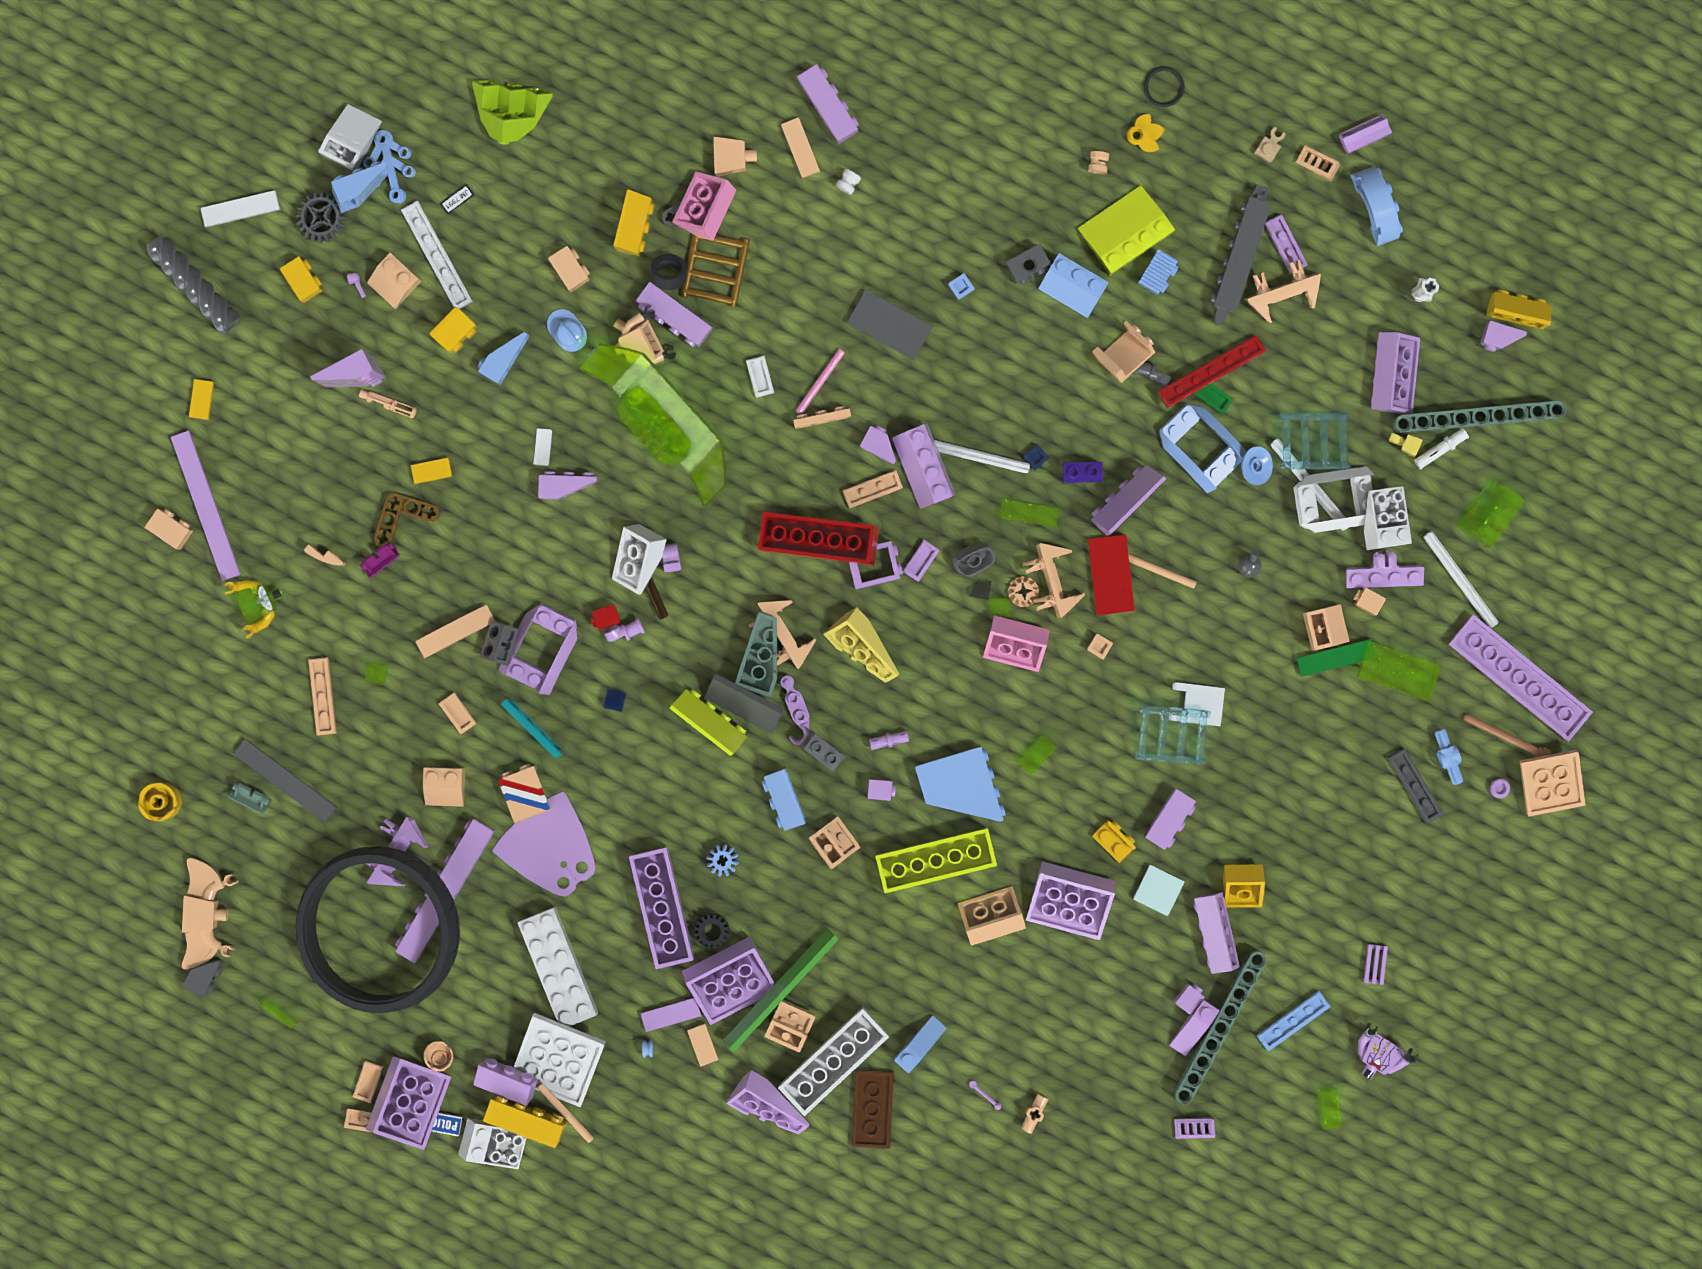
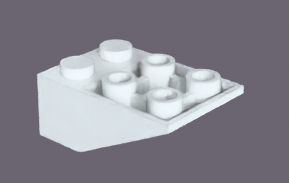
M347 104L326 135L318 152L322 156L352 171L359 169L382 121Z
M1403 486L1368 491L1364 526L1367 550L1412 543Z
M467 1118L458 1155L468 1162L519 1169L526 1137L483 1122V1120Z

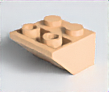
M1341 604L1303 613L1311 650H1319L1350 642Z

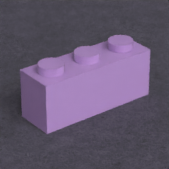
M1174 788L1144 837L1164 850L1166 847L1170 848L1175 841L1173 836L1177 831L1180 832L1186 824L1184 819L1187 815L1191 816L1194 812L1196 801Z
M485 1058L478 1065L473 1085L526 1106L533 1098L538 1078L533 1077L529 1073L518 1071L512 1066L501 1064L495 1059Z

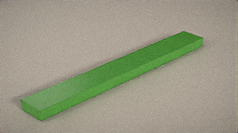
M828 928L725 1037L723 1042L732 1052L737 1050L838 941V938Z

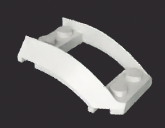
M1366 466L1305 476L1301 482H1298L1293 487L1299 525L1314 531V533L1365 525L1368 491L1373 490L1370 475L1375 474ZM1350 479L1356 516L1320 522L1314 484Z

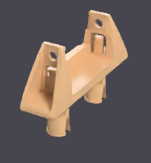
M1301 259L1296 260L1297 269L1293 262L1289 263L1294 277L1292 282L1268 288L1265 273L1261 272L1259 273L1260 280L1257 275L1252 276L1258 292L1244 299L1268 323H1272L1267 305L1269 303H1275L1305 292L1310 308H1315L1321 274L1305 275Z
M1040 543L1036 545L1039 555L1038 559L1023 562V566H1033L1025 570L1026 574L1042 569L1049 589L1048 596L1033 599L1034 603L1043 602L1042 605L1035 607V609L1039 611L1053 606L1057 619L1062 618L1085 594L1082 593L1072 597L1069 595L1065 599L1063 597V590L1052 558L1057 557L1058 559L1059 556L1072 553V550Z
M792 600L758 603L763 614L777 618V636L783 645V649L777 652V658H780L777 661V666L790 659L799 669L815 644L816 639L811 640L805 645L801 644L802 647L800 648L797 647L794 638L781 617L777 614V612H782V609L792 604ZM755 622L749 624L748 626L750 628L754 627Z

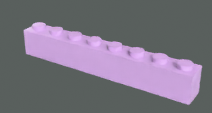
M477 818L467 822L464 827L466 832L463 838L459 837L454 844V847H456L454 853H449L444 862L447 865L443 871L439 870L437 873L446 884L454 900L495 832L494 828ZM427 893L425 894L427 899L424 904L420 903L415 911L417 916L414 921L411 919L405 928L407 933L404 937L400 936L395 945L398 947L395 952L413 963L419 961L439 927L436 910Z

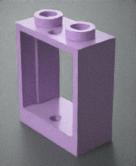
M891 541L877 544V550L888 547L894 571L892 576L862 583L858 565L849 563L856 590L900 579L903 571L901 563L897 564L895 556H898L896 544L892 545Z

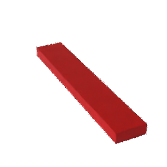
M1255 335L1159 390L1158 394L1166 408H1169L1262 355L1266 350L1258 336Z

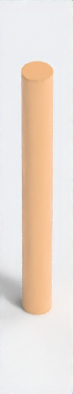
M1129 554L1130 563L1195 588L1197 581Z
M543 1083L537 1086V1089L588 1143L594 1139Z

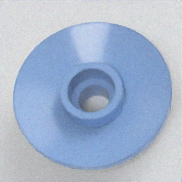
M1252 447L1246 451L1241 463L1244 478L1253 485L1264 484L1270 478L1273 462L1266 449Z

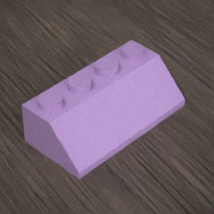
M1379 332L1371 409L1383 412L1413 414L1420 338L1399 332Z
M928 423L892 437L920 509L956 495Z

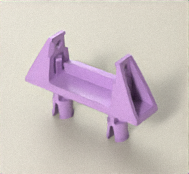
M406 817L401 827L392 823L389 819L383 821L390 828L381 826L380 829L393 836V840L389 845L390 848L406 852L411 841L423 848H428V844L413 818ZM366 864L374 869V872L367 881L368 884L405 886L404 883L391 875L395 868L382 864Z

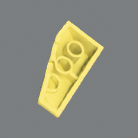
M858 607L844 614L823 634L836 649L841 652L842 650L846 651L852 656V660L855 662L858 660L866 665V669L885 683L899 675L871 622Z

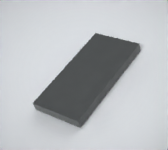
M867 290L864 291L847 322L848 325L912 360H915L933 327Z
M718 674L714 675L704 699L771 734L784 710Z

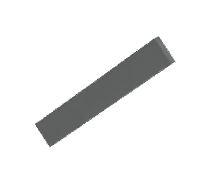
M244 739L233 755L326 823L337 809V806L247 739Z

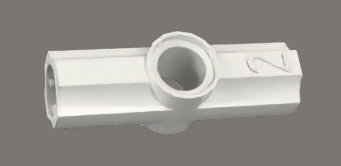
M1419 278L1418 285L1412 289L1411 295L1415 301L1431 302L1433 295L1439 290V285L1436 279Z

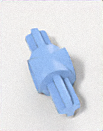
M1438 730L1435 732V736L1440 747L1437 750L1439 763L1442 768H1447L1452 784H1460L1463 782L1458 764L1461 762L1460 753L1456 746L1450 744L1446 730Z

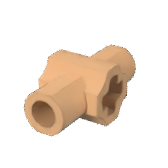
M1038 1093L1031 1106L1028 1105L1025 1111L1027 1116L1021 1126L1022 1130L1032 1134L1037 1122L1042 1121L1044 1117L1043 1109L1048 1101L1047 1097ZM1037 1109L1039 1116L1035 1115L1033 1118L1030 1112H1034Z

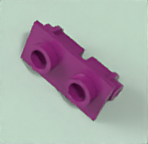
M391 542L384 543L375 551L378 555L377 557L371 554L361 561L362 563L359 566L367 573L370 579L400 556L396 547Z

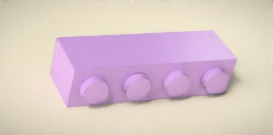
M816 64L797 76V79L833 137L840 144L858 133L857 126L859 124L854 116L850 117L847 113L849 108L843 99L840 101L837 97L838 91L834 84H829L826 80L828 75L823 67L819 69Z
M651 282L648 283L636 300L639 303L638 308L643 312L645 306L651 304L652 306L646 312L650 311L653 313L655 311L653 319L661 325L665 322L670 326L669 330L676 336L679 334L683 335L686 338L684 341L692 347L695 345L700 347L712 331L710 325Z
M1223 892L1201 895L1195 898L1194 908L1198 913L1199 929L1202 931L1203 947L1207 952V965L1211 970V974L1233 971L1239 968L1240 965Z

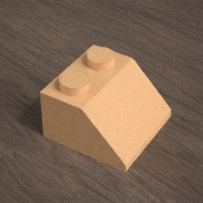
M389 253L376 267L367 283L396 309L422 281L394 255Z
M424 767L423 792L425 805L464 807L465 768Z

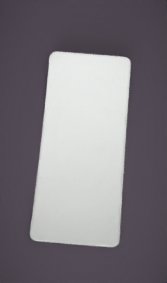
M537 429L533 464L549 465L552 430Z

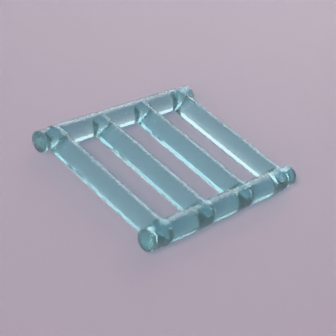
M1279 413V419L1282 420L1283 462H1281V469H1350L1351 464L1348 462L1346 430V420H1348L1349 414ZM1290 420H1301L1302 462H1291ZM1308 420H1320L1321 462H1310ZM1327 420H1338L1340 462H1329Z
M1140 706L1139 709L1142 717L1138 753L1135 754V760L1205 765L1203 753L1207 718H1210L1211 711ZM1150 714H1161L1157 754L1146 753ZM1169 715L1180 716L1176 755L1165 754ZM1188 717H1200L1195 757L1184 756Z

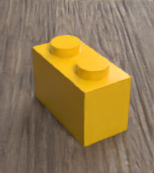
M298 256L281 267L280 270L299 300L305 303L323 291L320 287L322 282L317 275L313 276L310 269H312V266L308 260H303Z

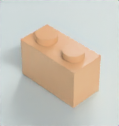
M566 246L548 259L571 293L590 281L587 277L590 273L584 264L580 266L577 259L580 257L574 248L570 250Z
M157 508L144 528L175 549L181 550L193 532L189 528L190 524L182 519L178 521L173 517L175 514L166 508L164 510Z

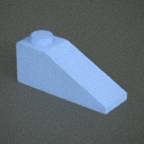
M523 332L489 354L487 358H483L478 365V368H480L478 372L501 385L528 340L529 335Z
M932 1015L894 1057V1061L907 1073H910L947 1027Z

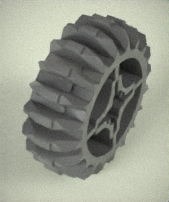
M321 191L319 197L314 192L313 199L309 195L306 196L307 203L301 200V204L304 205L303 208L297 207L301 214H296L295 217L301 220L297 221L296 225L302 226L299 231L301 233L305 232V238L311 236L312 242H315L318 237V243L322 244L323 239L330 243V236L336 240L337 236L335 233L343 234L339 229L340 227L346 228L342 221H348V218L342 215L346 214L347 211L341 213L335 197L333 198V194L328 193L326 196L325 192ZM319 203H328L322 209H315L313 207ZM333 208L336 212L335 223H332L330 220ZM309 211L313 214V220L311 222L312 225L310 227L307 222V216ZM315 212H317L319 215L322 214L328 221V223H326L324 220H320V218L318 217V215L315 214ZM321 226H328L330 228L325 232H315Z

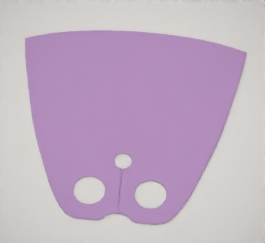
M561 792L547 799L552 806L551 810L515 823L498 841L493 852L535 884L556 895L568 896L576 889L578 882L585 881L594 874L595 863L584 829L566 794ZM562 861H565L567 863V866L565 868H562L560 866V863ZM581 861L588 865V870L583 874L578 873L576 870V864ZM566 877L569 879L570 884L566 889H561L558 886L559 878Z

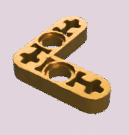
M396 493L388 495L375 532V543L380 547L384 543H392L401 513L434 522L440 517L439 508L435 505ZM397 497L399 505L394 506V511H397V514L386 512L387 508L392 509L390 500ZM412 502L418 505V510L415 513L408 511V505ZM422 504L425 505L423 508L430 511L431 508H434L433 511L436 515L432 516L431 519H429V515L426 513H422V516H419L422 511ZM387 515L394 517V523L391 526H387L384 523V518ZM381 527H384L386 529H392L391 533L388 531L386 532V537L388 538V541H384L383 544H381L379 536H383L385 530H381Z

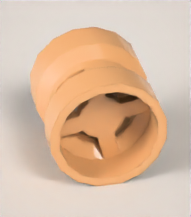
M1091 151V164H1089L1088 171L1096 174H1107L1108 167L1106 162L1109 160V153Z

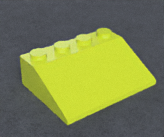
M1141 185L1077 228L1109 276L1175 231L1165 214Z
M686 689L671 705L670 709L728 755L732 756L747 738V735H745L746 730L738 724L736 727L731 724V718L723 712L721 715L715 711L716 707L709 701L704 703L699 699L701 695L694 689H691V691Z

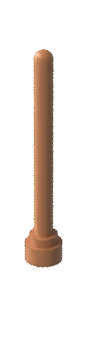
M1469 714L1464 715L1466 722L1534 754L1535 757L1551 754V750L1546 747L1537 748Z

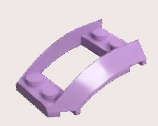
M541 603L525 614L518 627L519 632L508 666L501 664L498 670L503 676L508 675L538 690V694L550 695L572 648L578 640L577 624L575 619ZM532 622L566 638L549 672L516 657Z

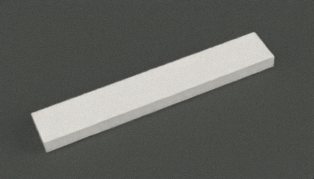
M416 201L401 209L453 307L457 306L461 309L472 303L470 295L420 203Z

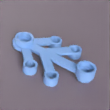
M381 130L375 135L374 142L376 146L370 157L364 159L363 164L366 168H370L368 161L372 160V164L375 163L381 152H383L384 158L381 163H387L388 178L391 186L389 198L392 202L401 204L406 200V192L399 188L395 168L402 171L403 175L409 178L415 176L416 170L414 167L407 166L391 155L390 148L398 152V155L403 159H409L412 153L409 148L402 147L394 142L393 136L389 131ZM384 136L385 142L382 143L381 138ZM404 150H407L406 156H403ZM409 168L412 170L410 175L407 174ZM398 192L399 196L395 199L394 193Z

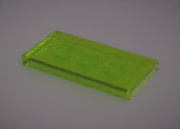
M1369 641L1356 678L1430 702L1441 666Z

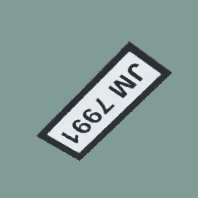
M465 184L439 204L449 215L472 198L474 193Z

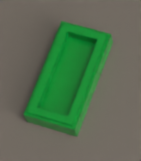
M1212 383L1193 394L1220 415L1225 413L1234 400Z

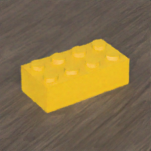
M495 1094L490 1100L483 1122L556 1148L562 1137L567 1120H564V1117L560 1114L553 1113L551 1115L546 1113L544 1108L538 1106L532 1108L528 1104L524 1106Z

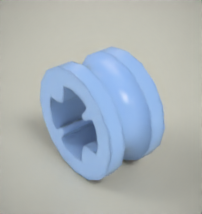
M652 1040L649 1042L642 1041L643 1058L647 1055L653 1057Z

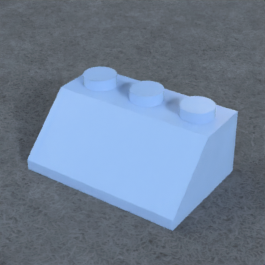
M1059 253L1038 289L1088 318L1109 282Z
M786 768L764 776L765 780L762 781L765 792L769 791L772 797L769 799L772 810H777L778 817H776L779 828L783 827L785 831L805 824L806 819Z

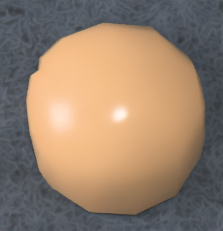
M433 1041L427 1045L424 1051L426 1065L436 1072L445 1071L454 1060L451 1048L443 1041Z

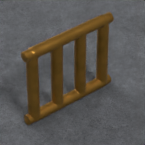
M693 234L686 265L687 277L682 285L681 297L692 296L726 303L730 307L736 308L750 239H743L742 241L716 235L712 241ZM699 240L741 248L739 259L697 251ZM695 259L736 266L735 278L694 270ZM695 277L733 285L731 297L690 288L691 279Z

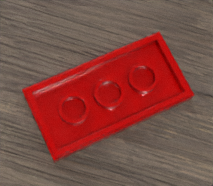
M1120 535L1088 539L1096 614L1106 615L1135 611L1127 536Z

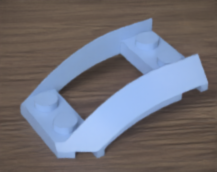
M1186 403L1159 429L1163 444L1162 448L1186 470L1206 493L1217 489L1216 486L1242 462V458L1246 453V450L1229 431L1203 407ZM1200 418L1228 445L1203 471L1175 445Z

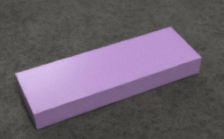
M1281 214L1267 221L1265 227L1289 274H1292L1290 262L1294 263L1296 269V260L1301 259L1303 268L1308 266L1283 215Z
M695 998L641 1013L646 1032L701 1016L700 1008Z

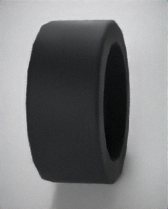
M662 254L652 261L650 278L656 287L663 290H675L685 283L687 266L681 257L673 254ZM669 267L678 270L680 273L668 277L659 274L657 271Z

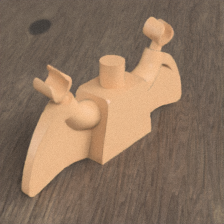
M194 858L187 859L190 885L187 892L188 895H185L183 899L182 932L185 933L187 949L182 962L183 969L194 968L206 963L216 955L218 950L221 951L224 957H232L227 953L228 948L235 950V947L231 945H221L222 942L214 937L213 929L217 928V921L228 920V910L218 909V901L214 900L218 890L225 887L224 885L232 886L237 884L239 881L232 882L230 879L231 876L236 874H229L222 880L214 868Z

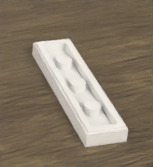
M274 190L203 207L201 212L205 227H211L280 210L277 193Z

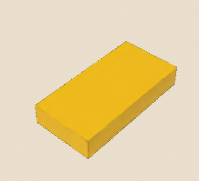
M194 379L189 417L209 420L215 382Z
M449 458L411 465L414 484L453 477Z

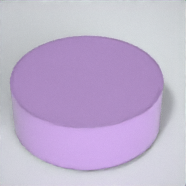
M1495 779L1490 784V793L1494 797L1504 798L1510 792V785L1504 779Z

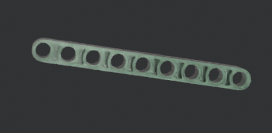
M1561 401L1407 414L1395 418L1392 427L1395 432L1402 434L1555 420L1563 417L1567 408ZM1554 405L1559 407V415L1553 414L1552 407ZM1534 407L1540 409L1541 414L1539 417L1534 416ZM1515 409L1521 411L1520 419L1515 418L1513 414ZM1496 410L1502 413L1501 420H1497L1494 417ZM1477 412L1483 415L1482 422H1478L1475 419ZM1457 414H1461L1464 417L1463 424H1459L1456 421ZM1438 416H1442L1445 419L1443 426L1438 425L1436 421ZM1419 417L1424 418L1426 421L1424 428L1420 427L1417 423ZM1400 419L1406 421V429H1401L1398 426Z
M1252 950L1248 953L1218 1008L1220 1010L1208 1027L1177 1084L1174 1096L1180 1104L1186 1105L1193 1100L1266 964V957L1259 950ZM1259 954L1261 956L1260 963L1253 964L1252 957ZM1250 971L1252 978L1249 981H1244L1243 974ZM1237 988L1243 990V995L1240 998H1235L1233 994ZM1228 1005L1234 1007V1011L1230 1015H1226L1224 1012ZM1219 1022L1225 1024V1028L1221 1032L1215 1030V1026ZM1213 1039L1216 1041L1214 1048H1207V1041ZM1199 1057H1206L1207 1061L1204 1065L1200 1066L1197 1064ZM1191 1073L1197 1074L1198 1078L1195 1082L1188 1081V1076ZM1180 1091H1188V1097L1180 1099Z

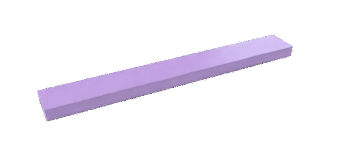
M186 431L172 436L173 446L221 580L225 581L239 576L241 572L190 431Z

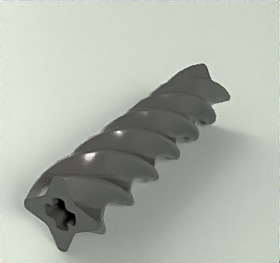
M161 233L155 240L147 244V252L150 258L161 266L163 272L174 280L176 286L182 292L187 294L191 303L200 308L203 316L213 322L218 332L226 335L232 328L240 324L238 322L240 319L238 311L227 307L225 297L215 294L212 283L202 280L199 269L189 266L187 256L176 252L173 241L164 239L163 233Z

